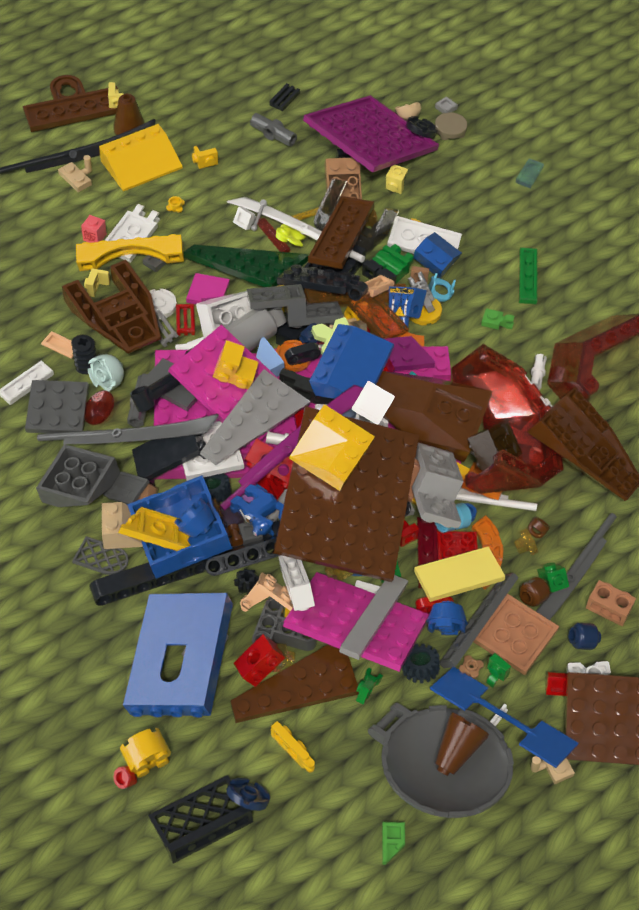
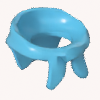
M435 273L428 284L434 298L439 302L447 301L454 294L456 280L450 285L449 282L437 278L438 274ZM435 286H445L448 293L445 295L436 292Z

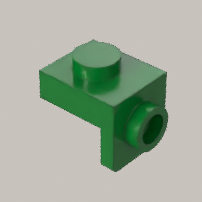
M552 562L543 565V568L537 569L539 577L548 582L550 592H556L569 587L564 567Z

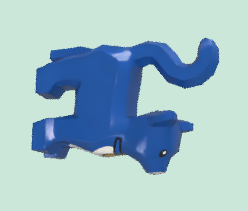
M250 484L245 488V495L254 499L248 503L242 497L235 496L230 501V510L232 513L239 512L245 522L253 526L252 532L255 536L266 534L274 536L272 530L273 521L265 517L275 510H279L278 518L280 520L284 504L277 501L273 494L268 493L259 484Z

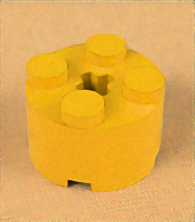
M155 728V732H152L151 729L141 731L128 739L129 744L126 747L123 744L120 747V751L130 771L134 772L138 778L147 775L150 772L149 769L155 766L161 768L169 763L168 757L171 755V751L159 728Z

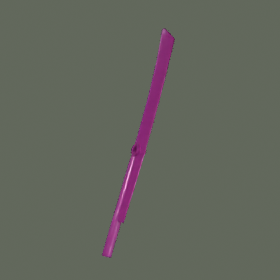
M353 385L328 403L327 406L342 415L353 407L364 388ZM301 426L281 441L238 481L241 487L220 504L224 511L231 506L230 501L235 496H243L245 488L250 484L255 485L294 451Z

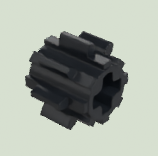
M244 568L243 571L240 570L236 573L237 579H234V586H238L239 593L243 594L244 592L248 594L258 582L259 577L256 576L255 570Z

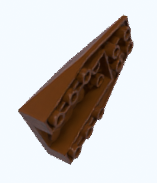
M382 371L376 386L395 396L383 416L384 419L398 430L419 435L418 443L453 452L455 459L461 462L466 460L471 451L468 438L478 432L493 391L433 377Z
M576 387L562 396L527 431L572 466L624 501L628 500L639 487V473L615 432Z

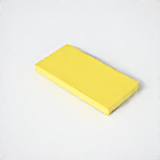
M489 546L414 567V572L430 602L505 581V575Z

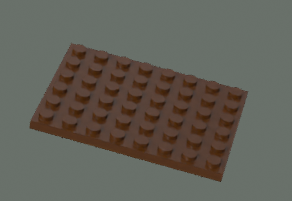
M305 406L297 444L320 410ZM344 416L375 436L370 447L340 491L293 461L273 553L392 582L394 580L419 435Z

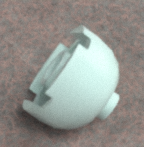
M102 354L89 361L91 363V368L88 369L89 377L94 386L100 385L104 389L102 392L114 390L123 381V365L116 357Z

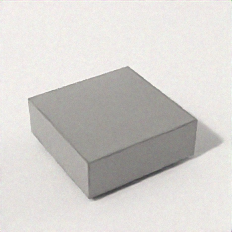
M446 96L435 103V108L441 113L455 111L458 108V104Z

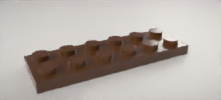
M341 196L308 256V263L342 269L374 209V201Z

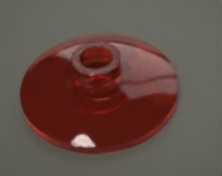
M99 391L88 400L85 421L90 425H98L104 422L111 414L114 407V397L109 391Z

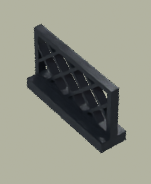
M228 775L148 815L173 864L253 823L252 811L250 809L240 806V808L234 811L228 810V803L232 800L228 795L216 793L219 787L225 784L229 785L231 779ZM203 795L209 796L208 805L197 803L198 798ZM214 798L225 800L223 808L212 806ZM183 805L190 807L188 815L177 813L178 808ZM194 808L205 810L203 818L192 816ZM209 811L220 813L219 818L214 821L207 820ZM162 816L170 817L168 825L158 824L156 819ZM175 818L185 820L182 829L171 827ZM189 822L200 824L199 829L195 831L186 830ZM169 832L180 834L177 840L169 844L167 840Z

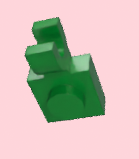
M496 653L489 658L487 669H489L491 675L486 683L493 688L499 679L504 681L509 676L511 665Z
M370 668L367 669L364 680H361L356 690L359 692L356 701L363 705L372 693L373 688L381 682L383 677L381 674L377 677L371 675L372 669Z

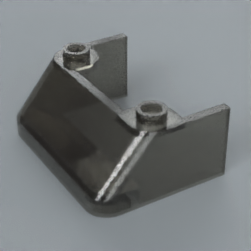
M332 178L314 218V225L317 229L323 231L341 198L340 196L347 183L346 180ZM385 208L380 220L373 225L371 230L364 226L355 245L365 248L366 254L371 252L388 235L399 210Z

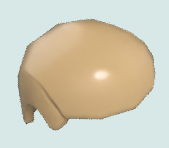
M419 102L411 105L405 104L401 107L397 106L395 110L401 118L407 121L409 117L419 115L421 104Z

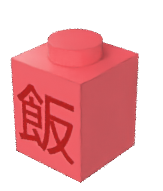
M89 215L81 225L83 241L89 243L99 242L107 235L105 220Z

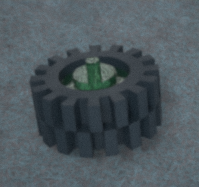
M225 473L203 477L213 503H216V505H220V501L224 502L225 498L227 499L231 495L230 482Z
M415 644L402 667L403 675H407L409 681L412 678L414 683L417 680H420V683H424L423 680L430 682V677L434 680L440 670L439 653H437L435 648L432 650L430 645L426 648L425 644H421V647Z

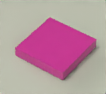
M195 273L186 303L197 304L209 299L225 296L230 279Z

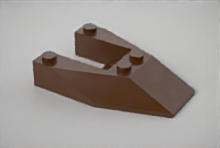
M127 260L110 266L112 281L120 292L98 302H93L79 280L62 286L64 301L71 312L128 354L161 340L151 293Z

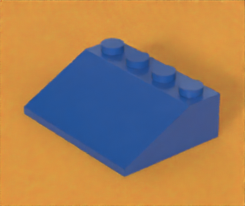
M338 324L309 380L315 396L335 399L353 385L364 388L368 381L376 385L394 348V343L356 326Z

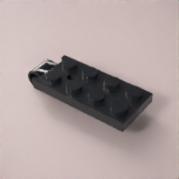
M292 265L277 277V284L280 285L301 284L302 288L339 294H346L348 292L349 297L354 301L360 300L368 292V285L363 281H359L360 276L351 275L350 272L338 273L331 269L318 270L316 267L304 268L301 265Z

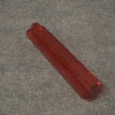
M260 218L258 226L280 252H290L291 249L286 242L276 238V230L266 218Z

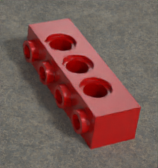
M256 438L243 461L247 462V467L252 468L273 447ZM289 456L286 457L265 477L270 480L274 478L281 482L280 485L287 489L293 461L289 459ZM281 465L286 466L288 469V473L285 476L280 475L278 472V467Z

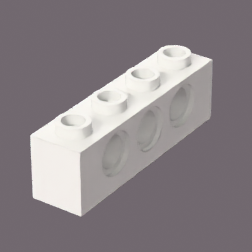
M282 555L278 556L282 576L294 611H305L315 606L311 585L302 561Z

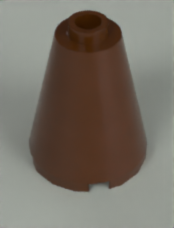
M126 93L119 97L113 125L115 135L145 123L136 99L131 94Z
M452 712L449 716L435 764L438 765L436 770L446 776L450 773L454 775L488 739L489 734L472 722L470 723L465 718Z

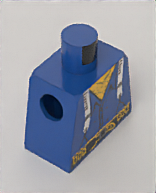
M389 286V314L399 317L398 324L401 328H408L410 318L418 319L420 317L427 290Z

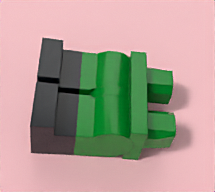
M396 244L391 247L385 245L383 250H380L370 261L367 259L363 262L362 275L369 280L383 275L395 281V285L409 273L414 256L409 252L404 256L401 255V248Z

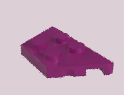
M412 336L385 339L394 343V348L389 357L395 368L394 371L435 367L434 359Z

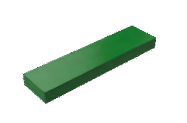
M520 247L519 303L537 304V249Z

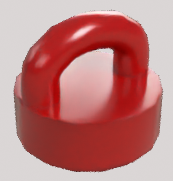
M128 766L118 767L114 771L113 778L118 788H129L137 783L135 773L131 772Z

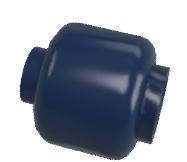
M576 623L569 630V642L575 649L593 650L601 641V633L595 624Z

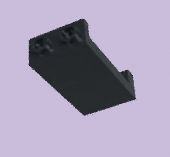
M204 434L154 439L132 449L137 476L148 479L149 483L155 486V477L196 456L206 459L200 454L206 445L202 436Z

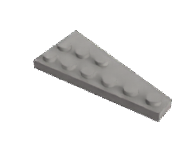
M263 369L201 450L200 454L217 465L234 454L235 451L243 446L245 447L257 437L259 438L286 418L293 416L297 411L308 406L311 401Z

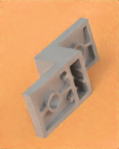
M418 443L416 455L420 464V470L413 483L412 491L420 517L429 523L436 522L447 528L454 527L459 529L461 519L454 501L464 481L453 452Z

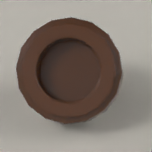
M537 516L528 525L529 533L535 538H542L550 529V526ZM533 526H534L538 531H540V533H536V532L533 530Z

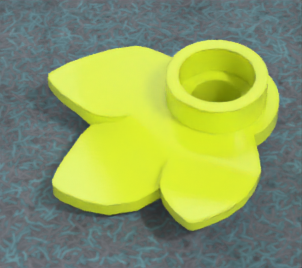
M282 224L276 230V238L280 241H289L296 246H303L300 240L305 239L306 235L301 234L300 231L285 224Z

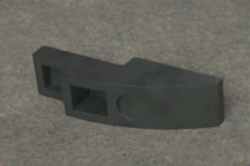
M284 368L279 373V380L311 401L310 403L328 404L334 400L332 398L315 396L309 382L310 378L301 376L294 371Z

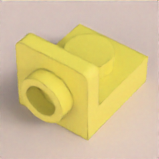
M109 82V108H117L119 97L124 94L119 93L115 82Z

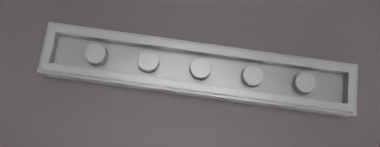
M394 575L392 582L384 581L340 646V653L357 660L361 658L406 589L408 580Z

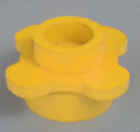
M173 196L169 198V204L166 206V209L173 212H182V206L185 204V201L178 196Z

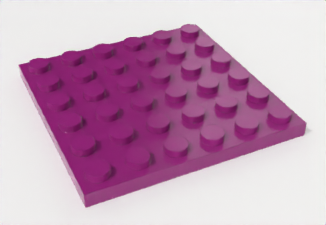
M371 95L306 114L303 119L311 128H314L371 172H376L438 150L439 144L431 138L422 137L409 130L406 126V120Z

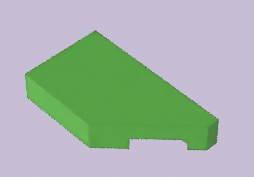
M382 822V865H386L405 847V822Z

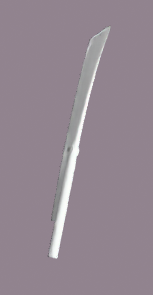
M248 197L227 201V203L243 206L257 213L261 206L260 202ZM265 206L261 213L315 240H318L322 232L269 206ZM353 250L349 257L361 263L365 260V256Z
M460 488L455 499L531 511L537 510V503L509 500V495L503 494L499 500L490 499L464 488Z

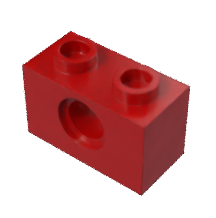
M262 634L234 662V665L241 677L256 687L285 659V656L274 641Z

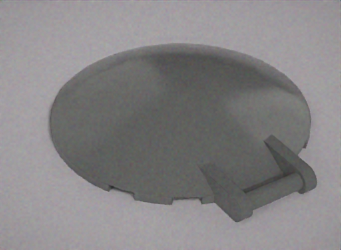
M394 703L390 707V711L376 725H372L368 729L369 735L383 745L381 755L382 767L388 783L401 799L422 812L446 818L473 816L494 806L505 795L510 786L514 763L511 749L508 748L504 741L503 734L491 722L466 709L464 711L461 708L456 710L447 708V705L429 706V709L411 712L401 704ZM453 712L465 718L468 722L477 725L486 731L489 736L454 775L450 773L446 776L436 770L438 765L435 764L449 716ZM398 717L399 719L385 732L384 729Z

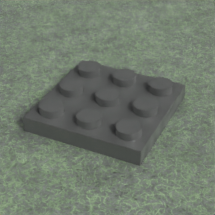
M32 380L25 425L26 433L83 431L89 389L88 382Z

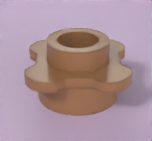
M468 655L464 657V663L460 665L459 670L461 673H465L472 678H477L479 670L483 668L484 664L481 660L477 661Z

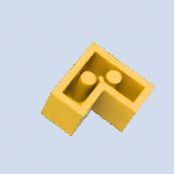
M226 340L218 357L213 378L218 379L220 382L234 384L241 389H249L254 380L259 362L242 356L245 346Z

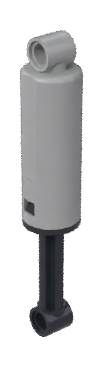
M264 308L261 311L253 309L225 328L251 351L259 346L261 338L265 337L268 340L277 333V327L286 323L287 320L282 308ZM169 373L148 387L141 386L134 389L130 396L137 411L144 412L155 405L156 399L181 383Z

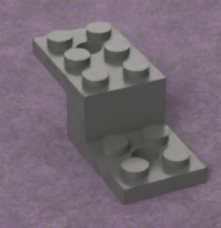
M301 284L247 289V297L251 309L261 311L264 308L281 309L284 307L289 327L300 328L303 325H310L312 323L317 325L321 323L334 325L336 319L343 318L338 301L306 304V297Z

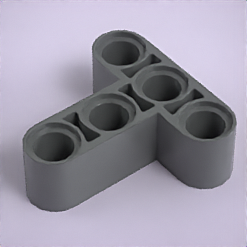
M272 597L268 598L254 631L252 644L264 634L279 644L304 651L313 650L316 647L317 640L313 638L305 639L304 637L307 636L283 627L284 620L286 619L283 617L284 606Z

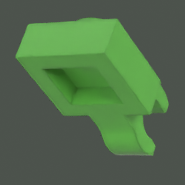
M486 308L481 326L499 330L500 326L512 329L515 316L510 314L503 316L504 312Z

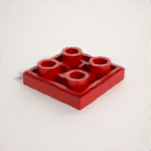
M437 531L438 560L478 549L477 532L449 531L442 533Z

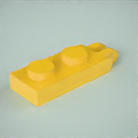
M278 721L271 726V736L302 768L309 773L313 772L315 761L309 756L305 745L300 740H295L287 726H282Z

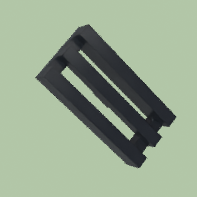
M286 83L269 101V105L284 111L300 94V89H295L294 86L289 87V84Z

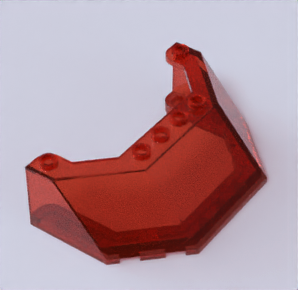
M639 314L610 316L555 343L547 385L559 398L576 387L589 402L590 396L599 389V382L592 375L594 357L639 335Z
M482 344L451 368L453 382L493 391L483 416L484 429L508 418L523 453L516 457L505 450L498 451L493 456L494 464L479 474L469 472L465 475L466 487L480 494L538 488L564 470L562 457L527 432L551 406L544 404L540 398L542 396L541 392L534 383L531 385L525 377L527 372L522 366L487 345Z

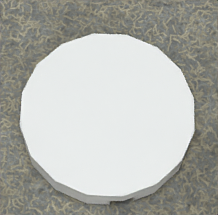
M153 289L149 291L152 296L155 312L160 310L166 318L175 312L177 302L172 292L166 289L157 291Z

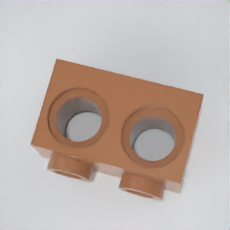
M599 580L588 599L586 609L623 627L636 598L628 592H623L611 584Z

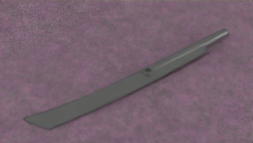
M219 414L147 427L38 434L37 440H64L63 444H96L207 433L217 420Z
M610 513L568 570L569 587L552 592L549 598L536 610L537 613L551 620L606 544L607 541L602 537L616 520L617 516Z

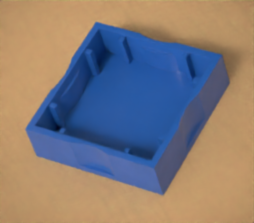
M203 475L178 484L165 492L153 494L127 504L131 516L136 514L139 508L144 507L180 519L182 513L194 502L198 505V500L202 498L206 503H209L215 517L210 524L211 528L204 535L200 533L195 538L189 536L188 542L191 546L179 551L142 541L155 578L232 549L227 532L219 513L216 511Z

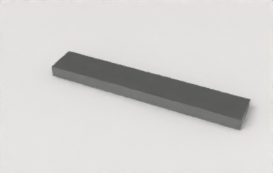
M515 573L506 574L505 581L494 585L469 620L465 633L461 632L441 659L440 665L444 669L456 667L517 581L518 576Z

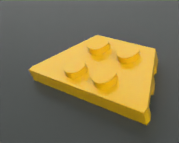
M144 507L139 508L136 514H133L125 524L120 526L118 531L119 534L175 551L191 546L188 542L189 536L179 531L178 526L174 523L177 519L176 517Z

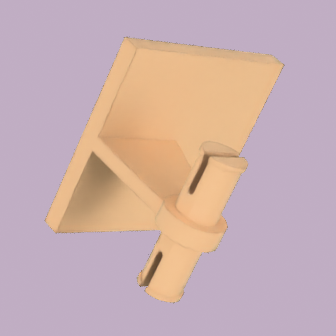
M263 572L248 595H245L240 601L241 609L245 612L269 596L290 611L293 605L286 586L282 587L272 575H266Z

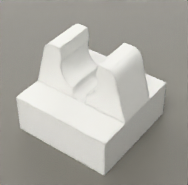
M241 206L238 207L233 223L245 230H250L256 216L253 212Z

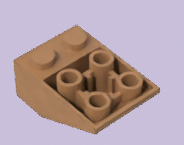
M354 158L326 159L325 181L329 208H335L341 196L362 199L360 163Z

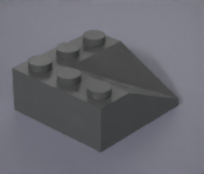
M64 444L36 487L42 503L56 507L89 505L113 485L120 470L114 457Z

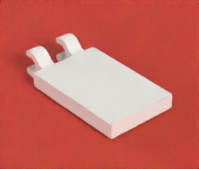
M138 204L133 212H126L105 241L151 237L158 228L157 224L160 218L157 216L159 212L152 210L148 218H145L146 213L142 211L145 207ZM137 254L123 255L118 258L131 263Z

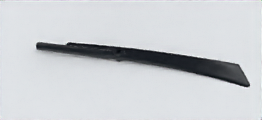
M152 119L136 128L99 142L0 167V174L24 168L26 173L81 161L84 160L85 155H89L90 158L99 156V146L154 126L156 120Z

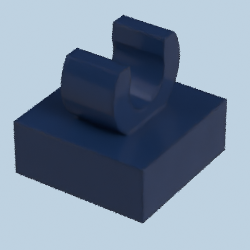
M316 323L310 324L300 333L301 336L299 338L302 344L314 342L318 345L321 342L314 339L311 332L312 326L317 325Z

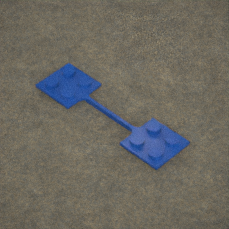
M452 667L430 687V690L464 711L473 703H479L517 726L527 734L519 745L555 768L579 744L543 721L535 728L530 729L480 698L488 690V687L467 674L461 673L455 667Z

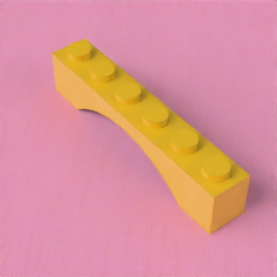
M171 234L169 236H152L149 238L136 237L127 240L83 242L82 244H76V262L79 271L98 269L112 259L130 254L153 256L165 263L184 262L182 236Z

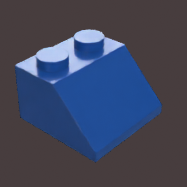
M434 232L427 236L415 249L414 259L424 267L429 268V271L433 274L437 273V277L441 279L461 256L462 252Z

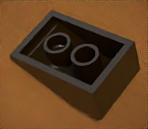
M508 418L468 438L469 448L474 452L477 466L482 470L483 474L502 468L523 454Z

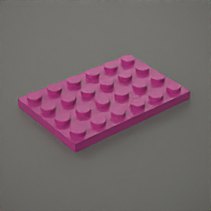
M222 324L168 370L213 415L219 414L217 419L221 423L224 422L248 390L238 388L236 385L228 382H220L218 379L213 378L218 357L226 340L244 346ZM244 347L242 356L259 362L253 382L263 371V369H265L267 372L275 376L261 361H259L246 347ZM266 432L259 438L257 437V439L262 441L267 436L268 432ZM255 439L252 440L248 445H246V447L249 450L252 444L254 443Z
M316 572L310 581L315 606L305 611H294V608H292L284 620L283 627L340 649V646L376 594ZM396 602L361 657L400 672L425 627L429 614Z

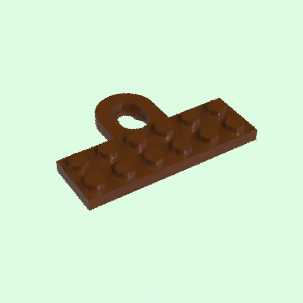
M62 75L52 80L50 91L53 100L23 106L31 132L116 114L117 108H109L108 88L85 92L81 80L72 75ZM62 86H71V88L75 89V94L71 96L62 95L60 93Z

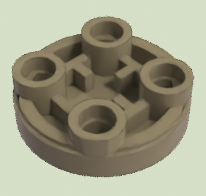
M452 112L443 113L436 118L435 129L438 130L437 133L442 140L463 138L467 131V121L460 114Z

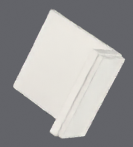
M368 381L353 405L352 410L378 425L395 396Z

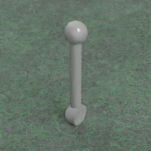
M265 199L260 201L261 206L256 220L251 226L252 231L257 230V224L263 208L267 206Z

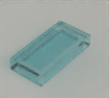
M528 159L516 178L515 183L531 189L544 164Z

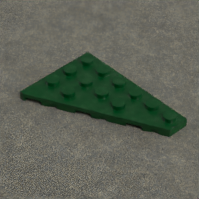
M195 244L184 251V258L262 287L278 286L277 277L292 265L303 266L308 262V255L301 253Z

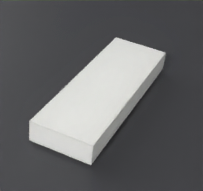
M40 361L0 389V396L9 405H12L30 392L32 380H47L54 375V372L43 361Z

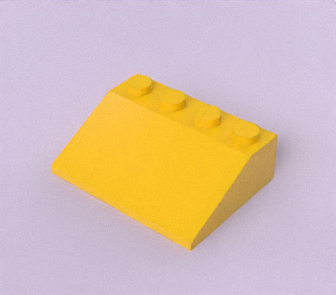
M159 124L99 146L101 162L123 192L183 168L167 134Z

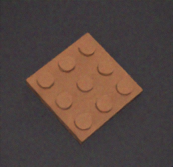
M507 594L473 642L492 655L496 653L511 665L512 668L526 675L557 633L559 626Z

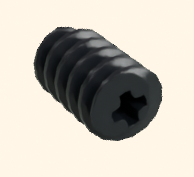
M77 335L71 341L74 364L77 372L88 374V369L91 368L89 361L97 355L95 341L88 335Z

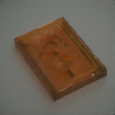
M368 294L358 301H351L348 305L367 324V327L373 334L382 339L396 338L406 334L409 330L407 325L379 295L371 297Z

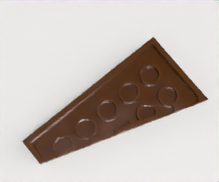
M328 644L258 684L256 687L232 699L230 702L235 723L358 695L359 692L356 691L358 685L349 656L340 653L339 648Z

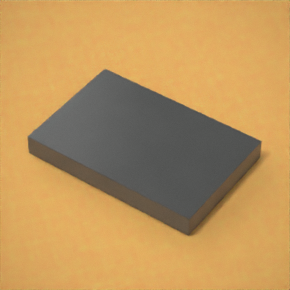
M162 358L141 381V386L148 387L169 374L168 370L173 363ZM182 384L161 396L186 411L197 401Z

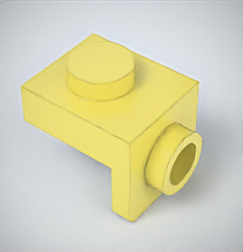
M398 165L391 166L386 175V189L401 194L404 190V178L408 173V169Z
M91 269L89 277L85 279L84 288L87 289L89 296L95 297L99 284L109 286L110 276L108 271Z

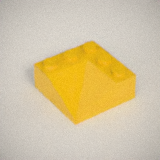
M324 404L289 459L340 491L370 447L375 436Z

